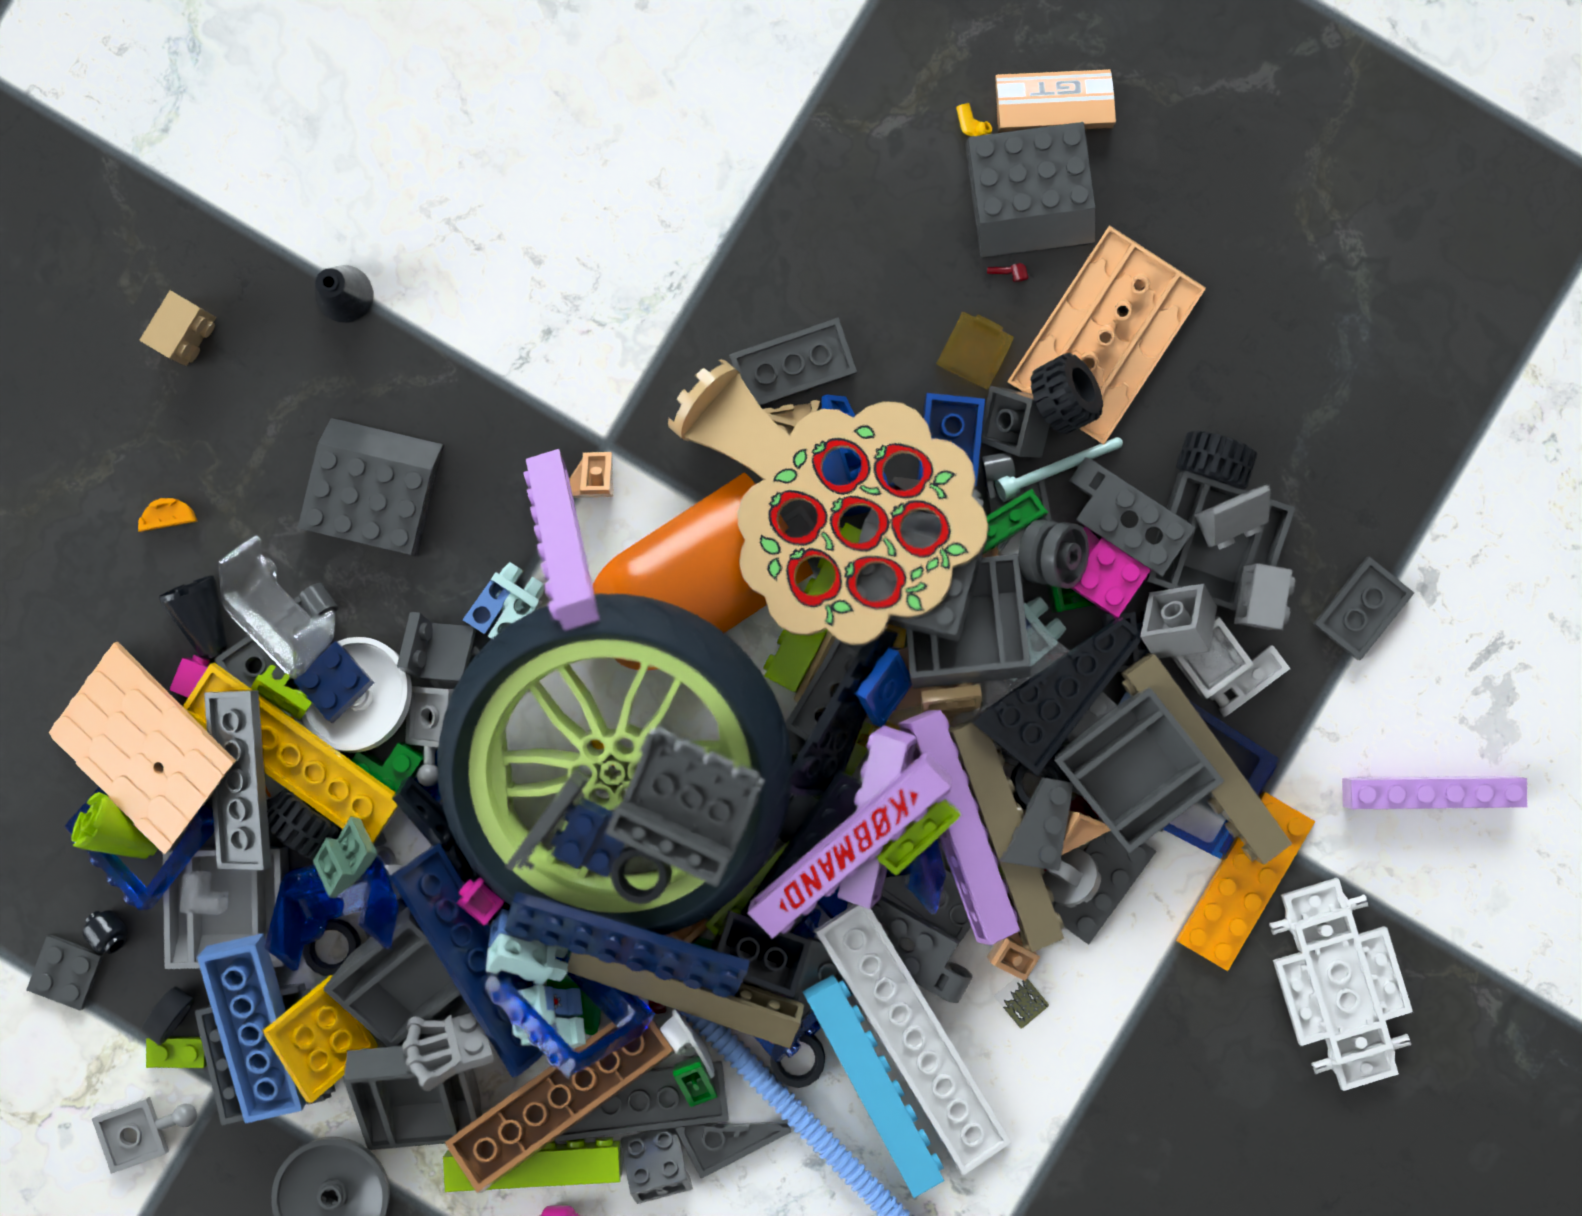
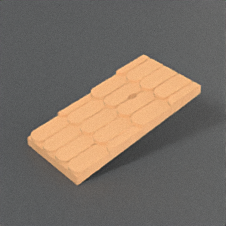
M1109 225L1007 382L1022 392L1032 394L1031 376L1035 369L1064 353L1078 356L1095 376L1103 400V412L1100 418L1079 429L1104 445L1206 287ZM1126 306L1129 311L1127 313H1120L1118 307Z
M118 641L114 642L104 654L100 663L92 674L88 676L84 685L76 696L72 698L68 707L49 731L52 739L76 761L75 764L108 794L114 804L134 822V826L164 854L170 851L236 762Z

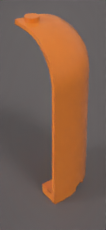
M745 472L619 553L597 575L592 585L594 594H629L664 601L694 613L713 624L723 633L766 606V598L753 591L743 578L739 564L745 538L738 527L737 512L742 497L756 483ZM779 514L778 523L780 530L787 535L785 531L789 527ZM807 559L800 564L796 571L795 580L797 584L813 574ZM614 658L619 664L627 668L639 670L641 667L638 661ZM649 666L647 671L657 670L658 668Z

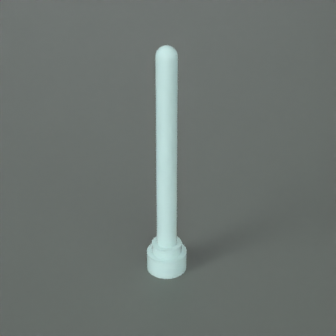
M1116 437L1106 441L1104 445L1102 443L1018 478L1014 476L1002 477L995 481L996 491L1002 501H1008L1015 498L1020 489L1078 466L1085 457L1092 460L1121 448L1123 441L1121 438Z

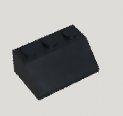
M729 911L713 940L711 950L749 961L748 970L742 983L786 998H793L812 940L790 932L784 934L779 932L772 938L754 919Z

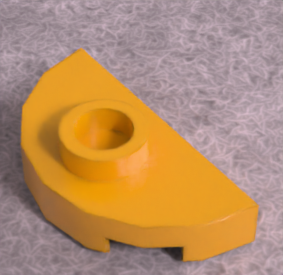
M160 498L151 502L144 510L142 517L138 520V532L198 521L194 511L186 503L174 498Z

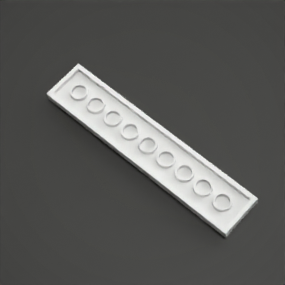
M854 904L815 929L816 935L963 1175L967 1174L1010 1145V1139L871 908L868 909Z

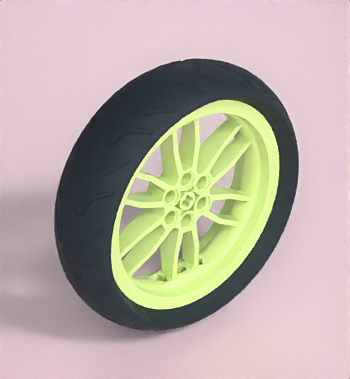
M594 594L600 620L565 631L559 619L553 620L549 605L544 606L513 622L493 637L466 668L452 693L443 718L437 757L440 795L449 828L470 866L484 880L485 884L510 905H512L515 893L518 891L661 935L670 934L689 927L718 911L748 886L763 867L775 847L784 826L791 796L786 794L785 791L789 771L792 767V755L789 734L774 692L751 658L729 636L708 621L673 604L649 597L629 594ZM611 657L640 662L641 667L625 698L617 729H610L606 726L590 691L570 664L592 658ZM653 666L672 675L674 682L661 707L647 724L640 729L629 722L635 694L647 668ZM555 670L560 672L582 706L590 726L587 732L559 708L540 683L541 679ZM682 683L701 698L712 712L719 727L720 740L692 742L705 747L706 754H710L713 751L735 761L733 766L736 768L741 764L760 773L759 779L764 780L761 794L717 887L671 865L672 875L670 883L660 897L650 903L635 904L626 901L617 893L612 884L611 873L606 878L584 866H579L577 869L552 856L551 854L555 847L550 850L541 842L538 843L528 859L534 865L532 870L526 866L520 869L517 867V864L512 871L505 868L510 858L530 832L514 810L513 797L544 796L558 793L572 772L576 769L581 773L578 766L585 765L591 769L592 774L585 775L589 778V781L582 789L584 798L610 811L616 809L624 799L625 789L629 787L637 764L643 754L640 750L646 735H648L651 728L655 729L663 719L679 685ZM528 691L534 695L551 722L580 750V753L545 748L508 750L506 738L508 721L515 707ZM620 739H630L634 743V747H624ZM591 740L601 741L604 749L594 748ZM511 763H541L567 768L568 775L542 782L515 784V781H512ZM596 790H605L609 798H600L596 794ZM567 821L565 822V824H564V826H563V828H562V831H564V829H565V827H566V825H567V823H568ZM654 870L625 874V877L635 888L648 890L658 882L659 872Z

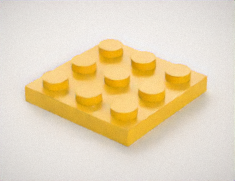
M333 975L327 977L262 1031L305 1101L310 1103L314 1102L344 1076L347 1051L378 1047L370 1031L324 991L325 985Z

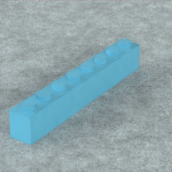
M832 974L802 991L912 1196L915 1198L942 1183L944 1179L940 1171L944 1167L936 1153L930 1155L927 1146L931 1145V1142L923 1128L919 1131L916 1129L913 1122L918 1120L911 1105L904 1106L900 1097L905 1094L897 1079L891 1082L887 1074L891 1071V1068L884 1055L877 1056L874 1048L878 1044L870 1030L864 1032L860 1023L865 1021L858 1006H850L847 998L852 995L844 980L838 982Z

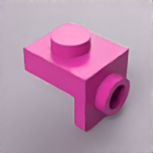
M481 877L474 882L469 879L458 892L462 897L457 901V904L484 926L502 906L504 901L483 884L484 880Z

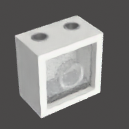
M1216 616L1209 651L1172 656V659L1200 697L1205 699L1211 697L1254 665L1221 618Z

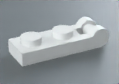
M1270 645L1252 659L1253 666L1209 697L1217 702L1220 706L1218 710L1224 717L1290 669L1273 645ZM1230 688L1236 695L1232 700H1229L1224 694Z

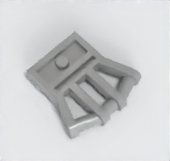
M472 1012L451 1018V1015H449L444 1021H424L419 1017H411L407 1022L408 1035L402 1045L404 1054L408 1056L406 1066L408 1071L413 1072L417 1076L419 1085L425 1091L435 1088L456 1073L494 1062L488 1037ZM420 1034H439L419 1040ZM449 1046V1049H445L425 1056L420 1055L425 1052ZM445 1064L435 1072H429L427 1070L429 1068Z

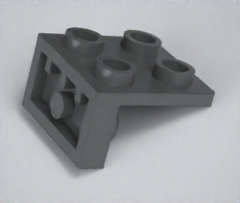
M410 612L397 668L406 672L413 679L459 682L468 667L476 629L473 626L432 623L421 613Z
M676 1127L650 1130L621 1138L630 1195L637 1204L693 1190L691 1178L685 1168L680 1138L675 1130Z

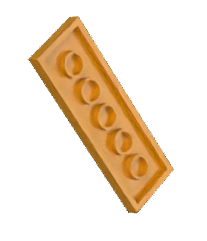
M1264 791L1259 797L1292 842V845L1263 865L1256 860L1252 862L1241 848L1244 846V843L1239 836L1235 838L1176 939L1177 942L1226 971L1231 967L1315 823L1314 820Z

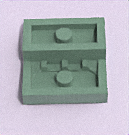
M350 816L337 840L326 837L313 862L328 896L335 898L357 881L377 856V852L359 818Z

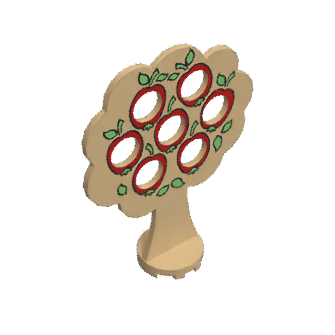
M721 359L719 361L722 365L710 372L703 368L695 375L699 382L690 393L683 389L677 400L681 406L675 421H672L670 418L668 419L669 428L683 440L692 441L721 452L764 479L747 491L742 497L738 508V527L745 538L739 564L743 578L753 591L766 598L769 613L781 628L792 634L806 636L828 629L841 642L849 645H865L876 640L884 632L890 615L912 618L927 614L941 604L950 590L953 568L969 563L980 554L987 541L988 523L984 509L972 497L976 483L973 464L964 450L952 442L932 439L928 424L916 410L896 402H881L868 406L855 417H851L839 410L821 409L809 413L801 419L789 435L760 407L742 380L740 372L727 361ZM839 448H849L855 451L860 456L862 462L861 472L858 477L846 485H834L828 482L822 472L823 461L826 456ZM901 453L916 456L922 462L924 468L923 477L919 484L906 491H898L889 487L883 477L887 461L894 455ZM795 500H805L813 504L818 514L817 524L813 531L801 538H792L785 535L780 530L778 523L779 514L783 507ZM858 505L868 506L878 514L880 521L876 535L868 542L861 544L851 543L841 535L839 528L840 519L843 514L851 507ZM928 510L936 514L941 521V534L938 540L929 547L914 548L908 545L902 538V523L914 511ZM812 557H822L830 561L835 570V581L831 588L824 594L817 596L807 595L800 591L795 580L796 571L800 564ZM873 563L888 565L894 570L897 577V585L893 594L880 602H872L862 598L856 586L857 577L861 570Z

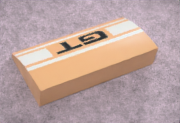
M1111 70L1003 74L995 76L998 133L1084 122L1085 129L1113 128L1116 123Z

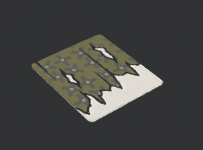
M1015 977L994 995L995 999L1021 1029L1049 1006L1048 1002L1028 978L1024 981Z

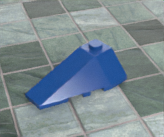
M824 395L821 397L822 409L839 410L851 417H855L845 396ZM849 448L835 449L823 461V475L828 482L834 485L849 484L861 472V458L855 451ZM883 472L884 480H885V482L887 483V485L889 486L887 477H886L885 473ZM861 505L854 506L848 509L843 516H853L869 512L871 508Z

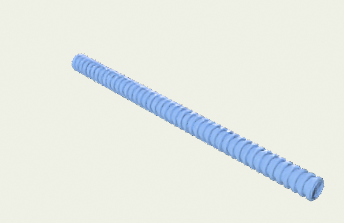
M680 1011L682 1016L685 1015L687 1017L686 1022H691L693 1024L692 1028H697L699 1030L698 1034L700 1036L704 1035L705 1041H710L712 1043L711 1047L713 1049L717 1048V1053L719 1055L723 1054L725 1056L724 1060L726 1062L730 1061L732 1068H737L736 1073L738 1075L743 1074V1080H748L750 1082L749 1086L751 1088L755 1087V1092L757 1094L761 1093L763 1095L762 1099L764 1101L768 1100V1105L770 1107L774 1106L775 1112L777 1114L781 1113L783 1120H788L787 1125L789 1127L794 1126V1132H799L801 1134L800 1138L802 1140L806 1139V1144L808 1146L812 1145L813 1151L815 1153L819 1152V1157L821 1159L825 1158L826 1164L828 1166L832 1165L834 1172H839L838 1177L840 1179L845 1178V1184L851 1185V1190L853 1192L857 1191V1196L859 1198L863 1197L864 1203L866 1205L870 1204L872 1211H877V1216H910V1211L903 1209V1204L901 1202L897 1203V1198L895 1196L891 1197V1192L888 1189L884 1190L882 1183H877L878 1178L876 1176L871 1177V1171H866L865 1165L863 1163L859 1164V1159L857 1157L853 1158L852 1152L846 1151V1146L844 1144L840 1145V1140L833 1138L831 1131H826V1125H820V1119H815L814 1113L808 1112V1107L806 1105L802 1106L801 1100H796L794 1098L795 1094L793 1092L789 1093V1088L787 1086L783 1087L782 1082L775 1079L774 1073H769L770 1068L768 1066L763 1067V1061H758L756 1059L757 1055L755 1053L751 1054V1049L749 1047L745 1048L743 1046L744 1042L738 1041V1036L736 1034L732 1035L730 1028L726 1029L723 1025Z

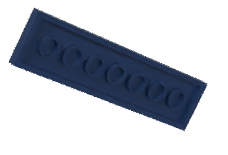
M438 843L428 848L389 877L511 1077H518L551 1049L536 1047L532 1044L528 1046L521 1045V1038L514 1036L513 1024L515 1020L519 1019V1011L511 1006L510 995L527 989L518 974L500 970L498 974L486 971L488 949L490 948L488 947L490 926L488 923L484 926L481 925L457 904V901L462 897L458 892L464 886V883Z
M518 891L515 893L504 929L518 937L527 936L540 940L548 946L557 945L567 948L575 954H587L597 957L605 963L623 964L632 971H651L662 980H671L672 978L684 981L687 987L692 989H699L701 987L711 989L719 997L735 996L749 966L748 960Z

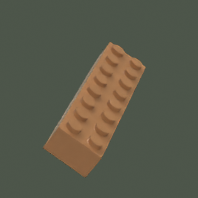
M637 1003L587 1039L585 1045L576 1047L444 1142L477 1193L488 1189L675 1053L643 1003Z

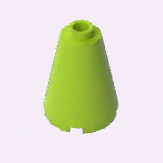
M101 792L95 793L87 801L86 804L91 806L87 813L80 812L71 836V841L76 842L73 844L74 847L102 853L146 859L150 855L153 856L158 850L134 826V822L107 795Z

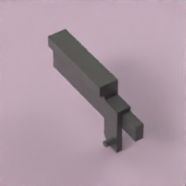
M576 769L572 772L510 858L505 868L512 871L517 864V867L520 869L526 866L532 870L534 865L528 861L529 857L541 839L545 841L570 804L574 802L588 783V777Z

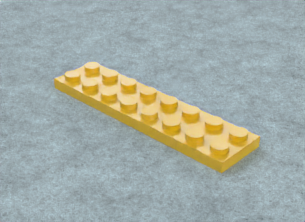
M212 663L190 694L183 708L207 731L205 692L245 691L252 689L216 663ZM259 695L264 773L342 829L350 816L361 819L374 844L398 808L397 804L392 800L395 792Z

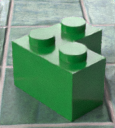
M403 741L397 743L386 762L381 761L368 751L356 753L351 761L396 792L402 780L408 776H411L413 779L416 777L418 769L423 765L424 754Z

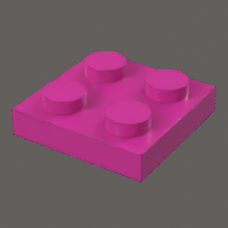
M1101 538L1089 555L1086 570L1081 580L1071 589L1117 619L1151 569L1104 538Z

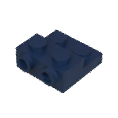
M581 796L577 805L570 804L563 817V820L568 822L564 831L558 828L549 845L555 847L551 855L577 869L582 865L608 878L614 861L626 844L605 834L614 812Z

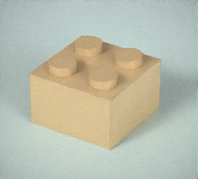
M170 290L140 338V341L169 359L187 366L189 362H193L200 352L199 345L204 337L207 338L212 333L215 327L213 322L216 317Z

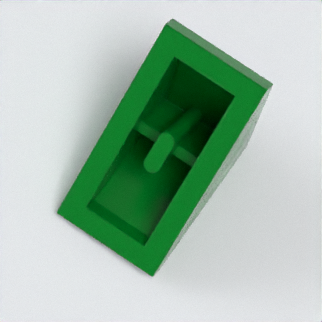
M1047 584L1052 613L1095 605L1071 588L1065 589Z
M699 1055L675 1064L673 1069L674 1078L690 1107L718 1097L713 1081Z

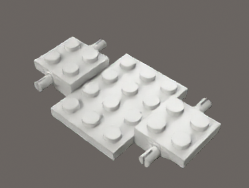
M1338 878L1281 894L1286 910V919L1269 923V926L1272 928L1271 932L1273 935L1289 930L1293 934L1297 949L1300 952L1275 959L1273 962L1298 1044L1303 1046L1319 1040H1326L1328 1058L1312 1062L1314 1072L1318 1074L1332 1069L1337 1076L1340 1089L1343 1091L1398 1075L1395 1063V1050L1411 1046V1042L1407 1033L1390 1038L1385 1020L1411 1013L1413 1010L1388 929L1383 926L1358 934L1352 911L1368 906L1366 896L1362 895L1348 900L1342 891Z

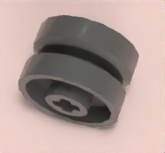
M1045 519L1033 521L1024 532L1019 547L1018 562L1025 580L1035 584H1050L1054 587L1065 589L1074 587L1081 580L1089 558L1087 534L1083 527L1073 523H1057Z

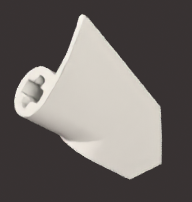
M673 1010L672 1014L674 1016L663 1024L660 1029L661 1033L676 1054L685 1056L698 1054L710 1078L714 1077V1067L706 1044L701 1036L688 1025L683 1016L677 1010Z

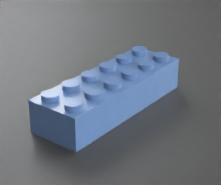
M264 933L206 946L197 959L244 1122L249 1123L302 1111L307 1102L262 1032L286 1012Z

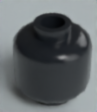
M110 910L103 912L95 911L86 918V925L82 932L83 937L96 952L112 954L124 946L127 941L128 928L116 913Z

